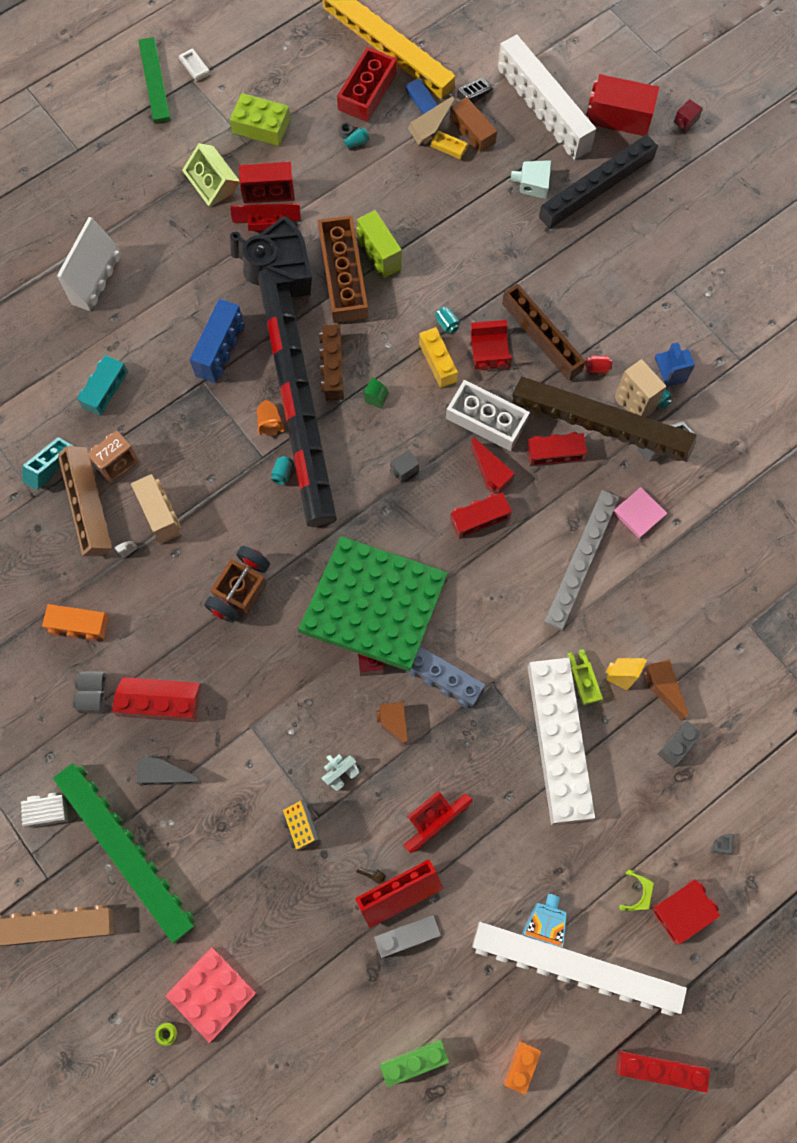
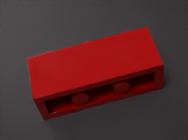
M571 432L568 435L553 434L549 437L534 436L528 439L527 452L530 466L585 461L587 456L584 433Z
M503 492L499 494L493 493L487 496V499L475 500L464 508H455L450 513V521L460 539L510 519L512 511Z

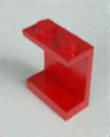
M507 320L471 323L470 335L475 370L485 371L490 368L505 369L511 367L512 355H509Z
M696 879L690 880L680 890L661 903L651 907V910L675 945L683 943L720 917L717 904L712 899L709 900L705 894V887L700 881L697 882Z

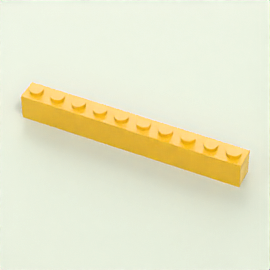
M322 0L323 9L378 51L397 58V66L414 79L420 78L425 87L440 99H443L455 88L456 76L452 71L443 67L440 62L434 60L427 52L418 48L415 43L409 41L390 24H387L378 15L371 12L368 7L359 3L358 0Z

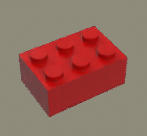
M282 161L278 163L239 165V183L244 204L295 201L291 162Z

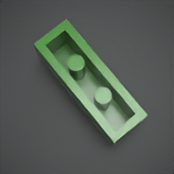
M438 1039L380 1063V1068L388 1088L445 1065L449 1061L442 1041Z

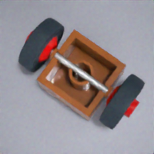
M241 546L236 554L245 563V566L230 559L210 590L213 597L209 596L204 603V606L219 620L223 619L234 623L239 615L237 611L247 616L267 584L264 576L252 569L265 573L270 566V562L261 552L246 546Z

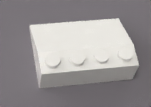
M88 217L57 275L71 305L91 311L93 306L97 304L100 292L104 290L108 277L112 275L113 268L121 257L117 244L91 217Z

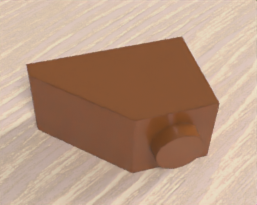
M403 702L379 704L380 710L376 711L377 723L381 722L382 728L401 744L408 745Z

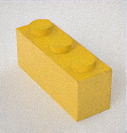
M437 328L419 333V345L440 388L456 383L458 371Z

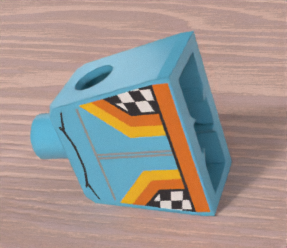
M548 894L545 905L536 903L522 932L523 936L563 948L566 912L557 909L560 897Z

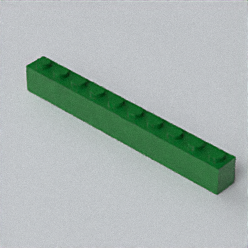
M71 763L52 779L170 941L175 944L196 928L193 923L196 921L190 911L185 912L181 907L183 902L177 894L173 896L169 888H171L169 882L164 877L161 879L156 873L159 871L153 861L148 862L145 858L146 851L140 844L137 846L134 843L133 839L135 837L128 828L125 830L121 825L123 822L121 817L116 812L112 813L109 809L111 804L104 796L100 797L98 794L100 789L94 781L89 782L86 778L88 773L84 767Z

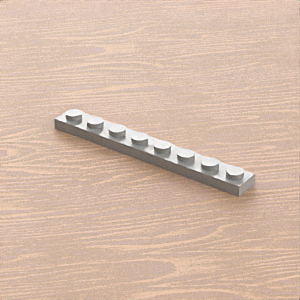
M604 490L601 491L544 624L562 631L617 504L618 496Z

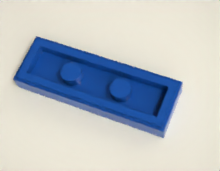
M420 78L405 85L406 91L422 115L438 106Z

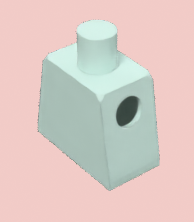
M551 161L524 162L522 172H511L510 182H520V192L523 194L546 199L549 188Z

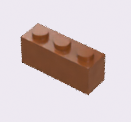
M468 97L450 106L449 117L451 122L457 125L462 135L466 136L470 140L471 145L476 147L479 152L496 142L497 130Z

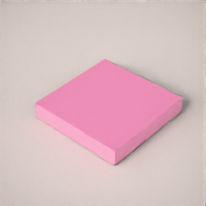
M641 487L613 511L639 539L667 515V512Z

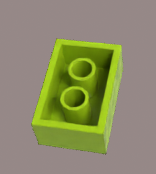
M241 93L229 119L233 134L280 146L291 120L289 106Z
M376 210L358 218L356 227L358 237L356 240L358 245L365 249L368 260H372L374 263L375 271L378 274L380 273L384 279L402 270V249Z

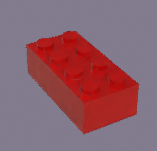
M366 47L337 95L338 110L368 122L397 74V58Z

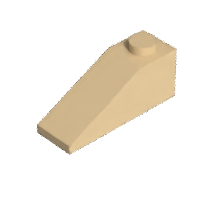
M453 96L410 123L408 129L418 145L422 143L426 145L433 140V135L454 101Z

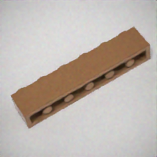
M66 446L58 454L82 556H104L112 549L111 540L109 539L107 523L103 515V507L100 503L91 459L87 455L88 450L86 447Z
M95 905L94 910H86V907H75L73 912H65V909H54L52 914L45 915L44 911L31 912V916L23 917V913L10 914V918L2 919V915H0V946L114 935V909L107 908V905Z

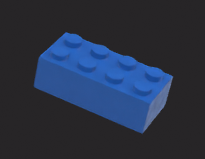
M222 299L218 300L189 359L196 377L216 383L217 379L222 376L223 366L225 363H228L232 348H235L238 341L237 337L239 333L243 332L245 326L239 305Z

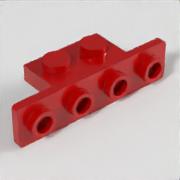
M299 203L230 206L232 222H248V231L261 232L266 230L281 217H287L291 221L301 220Z
M437 791L407 816L418 833L403 845L410 854L419 851L428 839L434 838L441 828L451 824L460 812L466 811L473 802V799L465 793L450 805L441 792Z

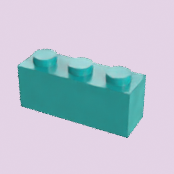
M105 355L98 362L97 369L93 375L89 376L85 388L78 394L77 400L81 407L101 416L128 373L125 364Z

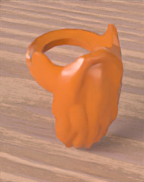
M264 400L261 402L257 409V430L259 435L261 436L264 433L267 436H274L279 431L284 432V423L278 414L277 407L271 401Z

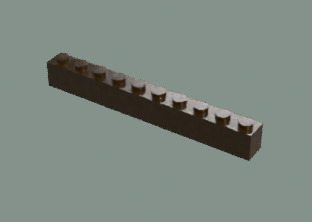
M521 376L512 393L514 404L521 408L526 407L536 413L547 414L553 419H561L571 425L582 426L588 431H597L606 437L611 436L621 442L635 444L641 449L646 448L654 451L656 454L670 456L676 461L687 462L696 444L697 434L523 376Z

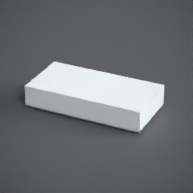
M193 48L179 55V60L196 82L210 75V70Z

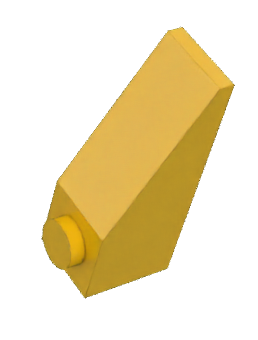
M617 658L614 664L610 662L605 672L608 674L606 680L628 690L638 679L647 660L644 658Z

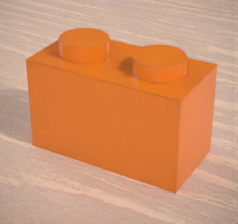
M518 1041L503 1084L526 1095L541 1051Z

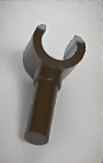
M361 868L356 870L357 873L371 878L378 884H381L386 878V875L379 869L374 874Z

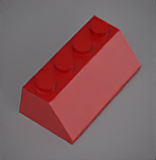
M122 677L115 691L112 712L117 717L196 722L201 683Z

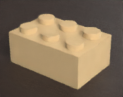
M641 359L624 371L615 398L617 403L628 412L647 417L655 411L666 385Z
M151 474L131 483L160 545L181 536L179 529L182 527L159 479L155 480Z

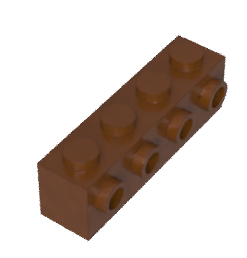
M340 324L322 325V332L319 333V342L323 343V349H320V360H324V365H320L321 376H324V381H321V392H325L326 401L344 400Z

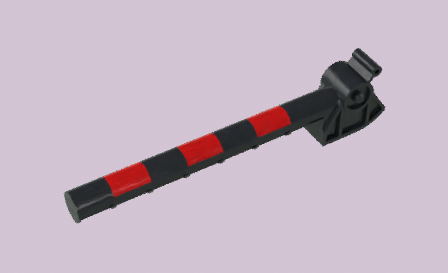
M281 217L260 235L250 237L248 240L241 238L239 232H232L230 234V249L233 258L243 260V274L245 278L252 284L260 285L306 524L309 527H323L334 523L337 517L291 296L311 295L312 274L305 241L300 230L289 218Z

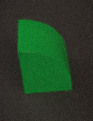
M372 377L364 391L365 402L381 409L389 391L383 383Z

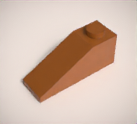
M670 659L647 665L643 669L644 672H642L644 682L648 683L649 688L681 721L689 717V713Z

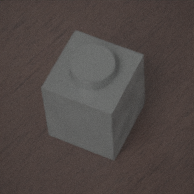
M407 450L390 461V473L395 479L398 478L400 482H403L419 471L420 464L410 450Z

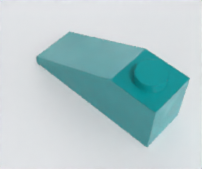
M57 437L22 466V482L39 490L50 481L60 467L58 454L66 446L73 445Z

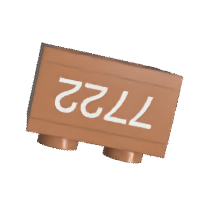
M118 431L109 434L103 442L92 447L90 452L87 453L96 469L109 483H112L139 461L131 445Z

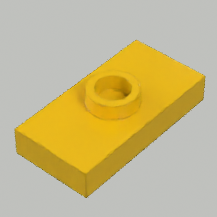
M438 130L431 141L430 147L461 160L468 148V143Z

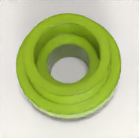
M171 1023L161 1024L155 1032L156 1041L162 1046L171 1045L177 1038L176 1027ZM165 1030L170 1032L169 1038L163 1036Z

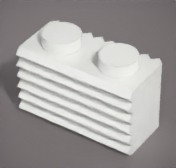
M59 792L49 793L47 798L41 799L40 796L27 797V801L21 802L23 827L32 828L68 822L67 798L60 795Z

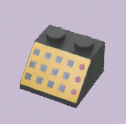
M305 799L283 810L284 816L281 818L284 827H289L291 832L288 839L292 848L296 847V850L300 851L321 843Z

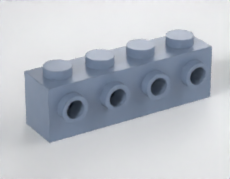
M422 647L418 650L411 671H406L407 674L414 678L418 676L423 679V683L431 688L435 686L440 689L442 695L448 698L452 696L457 699V703L464 708L468 706L473 708L485 687V684Z

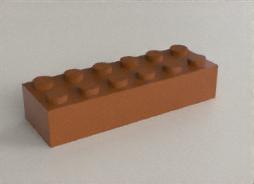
M353 216L318 220L333 323L367 319L368 305Z

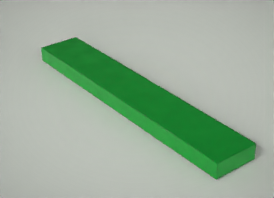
M155 38L139 39L138 42L154 124L171 121Z

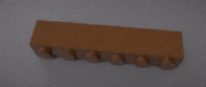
M516 284L504 292L503 306L565 378L570 381L583 372L586 361L522 287Z

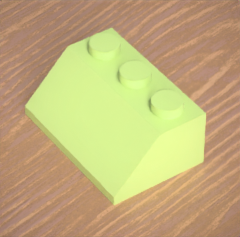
M198 143L182 169L210 207L231 196L239 184V179L214 146Z

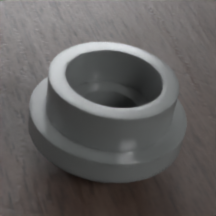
M350 122L342 123L338 129L339 136L343 139H346L355 131L354 126Z

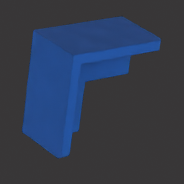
M677 342L671 344L668 351L655 355L656 363L666 387L687 382L695 366L689 349L682 351Z

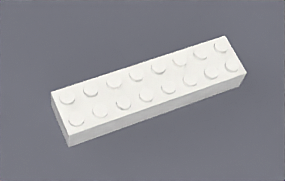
M518 35L500 43L498 70L505 75L509 84L513 85L519 96L524 98L528 107L533 109L538 119L543 121L547 130L552 132L557 142L562 144L568 155H571L576 160L590 152L596 132L595 126Z
M563 658L530 662L528 674L551 825L592 821L595 819L570 659Z

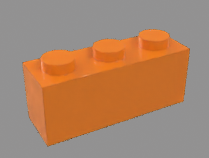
M47 604L42 627L50 635L59 636V633L67 634L66 636L77 639L78 636H82L90 641L104 640L109 617L105 612Z

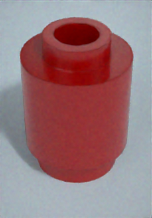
M591 355L585 359V371L590 372V374H608L609 370H612V359H609L608 355Z

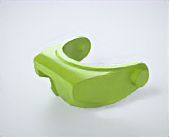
M632 870L626 871V875L640 880L643 886V895L637 904L633 906L619 905L618 908L625 912L649 909L654 883L634 874Z

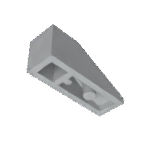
M434 915L374 938L380 956L383 958L441 935Z

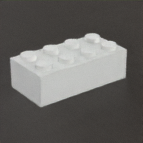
M464 380L447 408L446 419L511 451L528 422L530 412Z

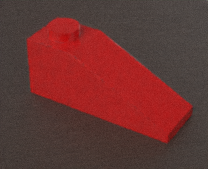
M473 437L470 447L485 486L490 492L499 494L513 481L515 473Z

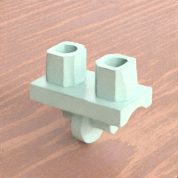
M340 754L334 759L330 755L326 758L329 763L324 768L328 773L322 777V780L338 791L344 786L343 781L339 777L341 774L346 772L350 779L359 774V770L355 765V759L349 755L341 761L343 758Z

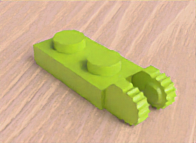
M581 649L578 651L582 662L581 665L577 666L572 652L567 653V658L570 659L571 672L583 706L602 701L603 698L591 663L588 662L585 651Z

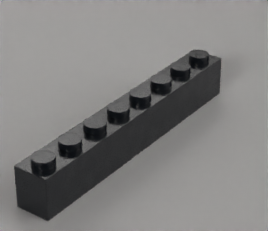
M646 134L542 204L539 218L551 229L653 160L658 145Z

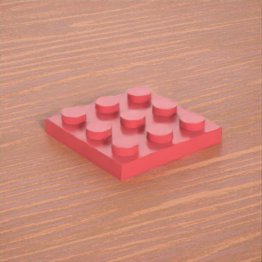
M211 947L169 991L166 997L196 1030L211 1043L257 993Z

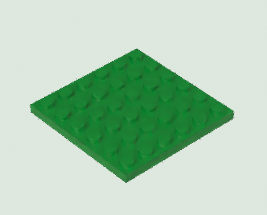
M340 536L298 628V633L410 672L448 572Z

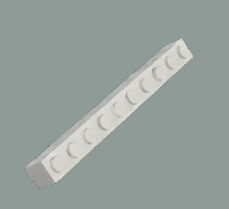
M482 922L478 923L472 948L476 949L475 953L488 957V953L497 955L496 960L508 963L509 960L516 961L517 967L528 970L529 966L537 968V973L548 977L550 973L558 975V980L570 983V979L578 981L579 987L590 990L591 986L599 988L598 993L607 996L615 993L620 995V1000L632 1003L634 999L641 1002V1007L651 1010L656 1006L662 1008L661 1013L674 1017V1013H682L686 987Z

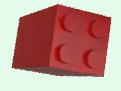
M599 74L598 81H594L593 92L588 103L591 106H588L586 116L589 117V121L594 126L645 136L650 127L660 87Z

